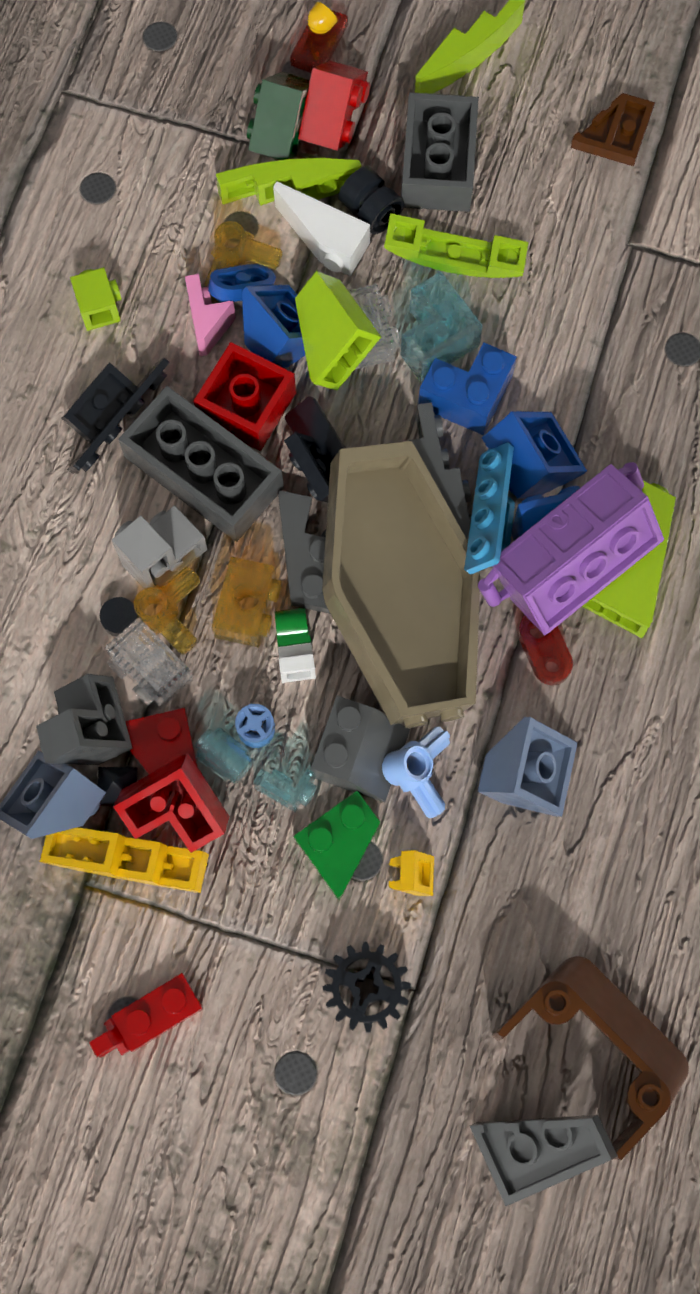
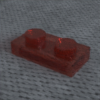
M331 10L336 16L337 22L325 34L312 32L307 24L290 56L291 66L312 73L314 67L329 61L348 26V16Z

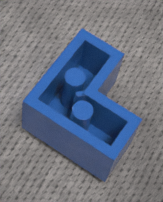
M483 342L469 372L435 358L420 386L418 404L432 402L435 415H440L446 420L484 436L513 377L517 356Z

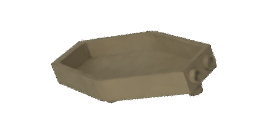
M412 441L340 449L334 457L330 466L322 585L325 604L391 725L404 723L405 728L425 725L428 723L427 718L439 716L442 722L460 719L464 717V711L476 704L480 590L478 588L480 571L469 574L464 570L468 541Z

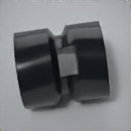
M364 166L352 173L344 182L339 192V200L353 215H358V219L370 224V232L373 235L382 233L388 228L390 213L400 215L404 208V200L392 188H387L385 181L370 166Z

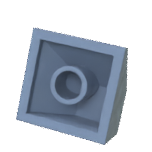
M524 717L486 754L477 792L503 804L562 817L578 743L531 717Z
M38 750L1 802L0 820L31 839L84 826L88 818L93 816L98 810L100 801L106 792L66 764L45 763L43 753Z

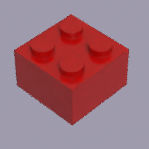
M230 342L195 397L194 405L242 442L262 451L296 394L295 373Z

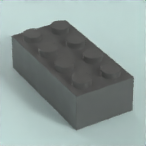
M168 386L160 392L118 439L126 459L236 542L278 496L279 491L284 489L282 471Z

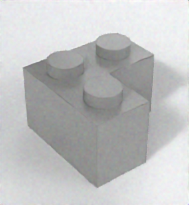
M175 505L167 512H159L150 523L142 516H139L135 521L124 523L116 531L115 537L112 539L122 566L151 597L208 550L203 534Z

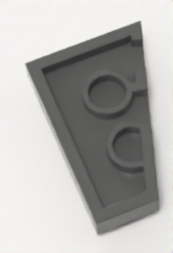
M598 1115L476 1122L470 1125L505 1206L579 1175L618 1156Z

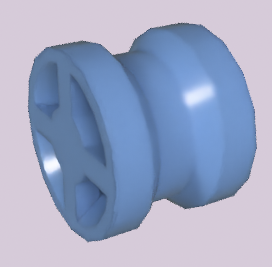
M249 704L238 712L235 719V727L240 740L251 748H261L268 745L275 734V723L271 711L260 704Z

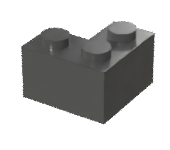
M86 674L54 691L58 715L36 726L40 748L47 764L100 765L133 749L114 677Z

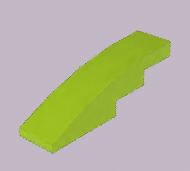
M509 0L496 17L483 11L466 34L453 28L416 74L415 93L433 94L451 85L479 66L501 47L521 25L525 0Z
M285 159L251 164L216 173L215 175L218 194L223 205L256 195L261 206L274 202L273 186L276 181L316 200L338 194L344 182L352 173L362 168L359 160Z

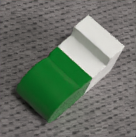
M305 607L275 611L282 683L316 679Z

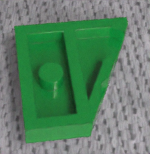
M356 791L293 836L337 900L343 897L369 843L380 826V821L359 792Z

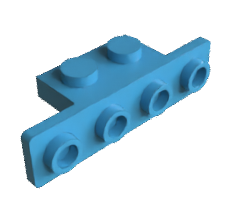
M509 442L487 450L479 459L464 570L469 574L498 564L501 551L509 546L511 542L515 502L508 496L514 447Z

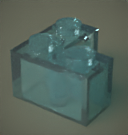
M441 271L411 289L410 312L419 324L402 334L400 355L419 381L422 382L435 358L451 364L479 347L483 325Z

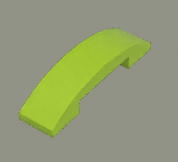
M390 213L384 248L406 260L432 269L473 277L512 278L523 276L529 242L494 235L492 242L430 230L424 228L425 220Z

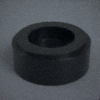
M115 597L106 601L101 607L99 614L100 622L105 631L110 635L123 637L131 634L136 629L139 622V614L135 605L129 599Z

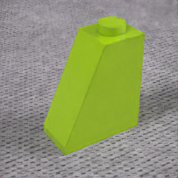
M316 271L295 297V303L310 380L313 384L337 391L380 340L381 335L340 279Z

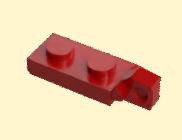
M181 973L113 1014L112 1018L104 1022L107 1032L98 1036L89 1044L96 1057L99 1058L116 1048L120 1055H124L129 1051L134 1052L203 1010V1007L185 975Z

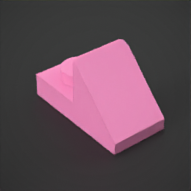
M199 274L185 276L199 354L200 357L207 356L236 318L234 302L226 301L212 304L208 287L201 288Z

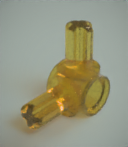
M234 221L223 222L215 230V243L211 251L214 260L204 286L208 287L210 275L213 271L240 266V264H245L247 260L271 269H277L281 263L283 252L279 248L254 240V234L245 231L239 223ZM231 238L240 240L239 244L235 247L228 248L224 246L225 242Z
M184 567L162 587L156 584L154 587L143 589L136 595L134 600V609L142 626L154 635L160 633L180 654L191 651L197 643V638L177 618L179 609L176 604L200 584L198 575L189 567ZM151 604H160L162 606L161 611L156 615L150 616L144 613L145 609Z

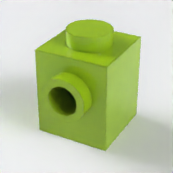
M104 267L96 270H84L79 275L70 277L87 331L121 322L115 303L122 300L116 279L108 281Z

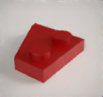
M185 708L125 721L133 748L129 751L148 774L187 752L198 767Z

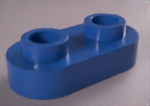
M247 264L217 269L210 275L208 291L219 302L241 301L242 291L246 286L274 285L276 275L271 269L260 264Z

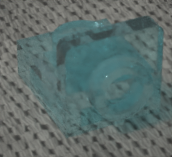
M261 769L253 781L257 791L295 813L300 804L305 807L309 804L317 790V786L313 784L315 774L309 769L305 771L296 788L291 786L293 783L291 778L273 769L271 774Z

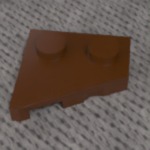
M625 93L620 94L611 102V106L607 110L601 111L593 118L592 124L582 133L577 132L573 136L571 148L634 167L655 102Z

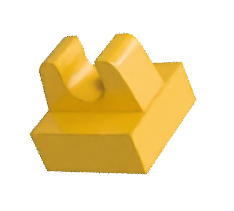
M416 850L401 851V856L390 859L389 866L401 868L400 879L398 881H389V888L416 896H433L434 856Z

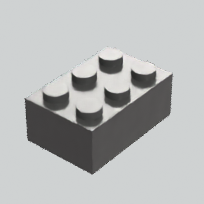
M409 92L401 198L404 200V208L470 212L474 182L479 97Z

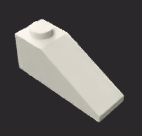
M276 181L273 189L277 210L319 262L323 263L326 268L333 272H342L351 276L370 244V224Z

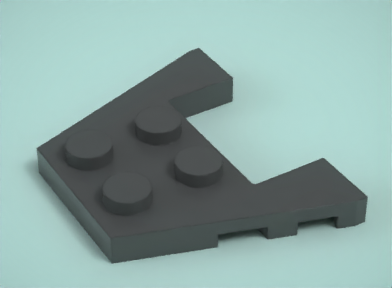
M279 491V508L291 606L305 607V609L330 614L322 591L326 537L305 533L312 505V497Z

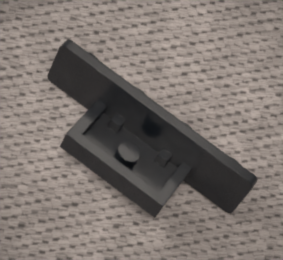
M165 357L151 368L137 386L109 362L62 416V420L89 442L67 468L70 473L74 474L80 469L87 472L100 457L95 452L104 441L109 445L122 431L123 428L118 424L125 415L133 417L143 406L145 401L141 396L146 390L151 388L154 391L164 381L167 374L163 370L170 363Z
M308 396L285 415L284 418L293 434L285 439L284 442L290 450L289 459L298 470L303 471L309 481L307 488L311 495L318 501L328 503L331 462L338 451L344 449L345 446L314 397Z

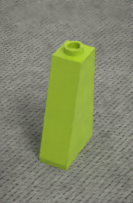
M643 481L644 488L641 491L649 498L664 541L582 606L640 638H643L653 621L676 497L670 495L663 486L655 483L649 484Z

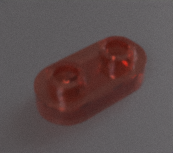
M525 615L518 628V638L535 676L546 685L553 686L563 683L572 671L573 660L558 626L547 635H543L541 638H534L530 634V630L537 627ZM554 662L559 670L557 672H549L545 664Z

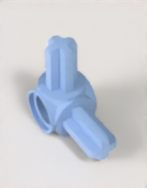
M440 726L434 727L418 742L409 741L400 750L388 753L382 763V772L385 779L390 784L400 786L403 792L410 791L428 818H434L445 810L444 801L429 779L433 774V759L450 744V734Z

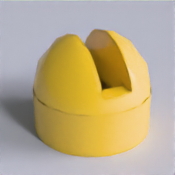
M316 2L308 13V26L312 32L317 34H325L337 22L334 13L321 2Z

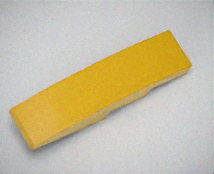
M76 827L46 835L40 862L122 880L201 893L209 854L199 850L190 853L186 848L167 846L161 842L124 837L118 833Z

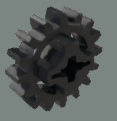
M363 942L362 952L358 953L349 945L347 946L348 957L345 960L338 955L333 957L338 966L337 970L326 969L325 975L333 979L332 984L324 985L323 992L333 993L334 997L326 1003L327 1008H339L340 1011L335 1017L337 1022L342 1021L345 1017L351 1019L349 1030L354 1031L358 1023H364L366 1033H371L372 1023L378 1022L383 1030L387 1029L385 1018L391 1016L393 1019L398 1020L401 1016L396 1009L397 1004L407 1006L409 1003L408 999L401 996V991L411 989V983L403 982L400 978L408 969L406 966L395 967L394 964L398 954L394 953L388 958L383 956L384 945L382 944L378 946L376 952H370L368 942ZM369 960L366 968L356 973L345 971L349 966L358 961ZM382 966L390 972L394 982V989L384 985L380 976ZM371 970H375L373 986L379 990L377 994L369 993L367 999H364L362 1006H359L361 1000L360 988L355 986L357 981L364 982L369 977ZM339 985L350 990L354 1002L351 1010L341 999ZM378 1001L389 1004L383 1011L377 1014L365 1015L367 1007Z

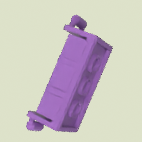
M629 462L620 469H617L612 464L608 465L502 550L499 563L493 565V569L486 578H483L478 583V588L487 604L495 607L501 601L510 597L512 602L545 636L663 542L664 537L649 498L641 491L644 488V482L637 464ZM496 579H499L504 587L500 592L497 591L493 584Z

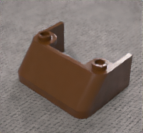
M575 956L565 960L492 1036L497 1041L504 1039L531 1010L543 1021L552 1025L568 1022L580 1010L641 1072L630 1083L626 1095L628 1106L637 1117L612 1143L618 1155L614 1159L622 1160L667 1112L688 1076L689 1065L684 1054L590 960Z

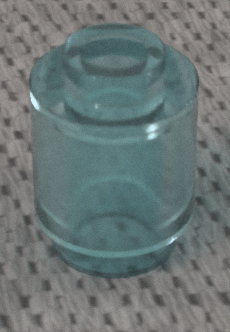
M218 728L214 732L208 729L195 745L198 749L196 758L222 780L227 781L229 779L233 784L238 783L254 763V759L248 755L249 750L222 728Z

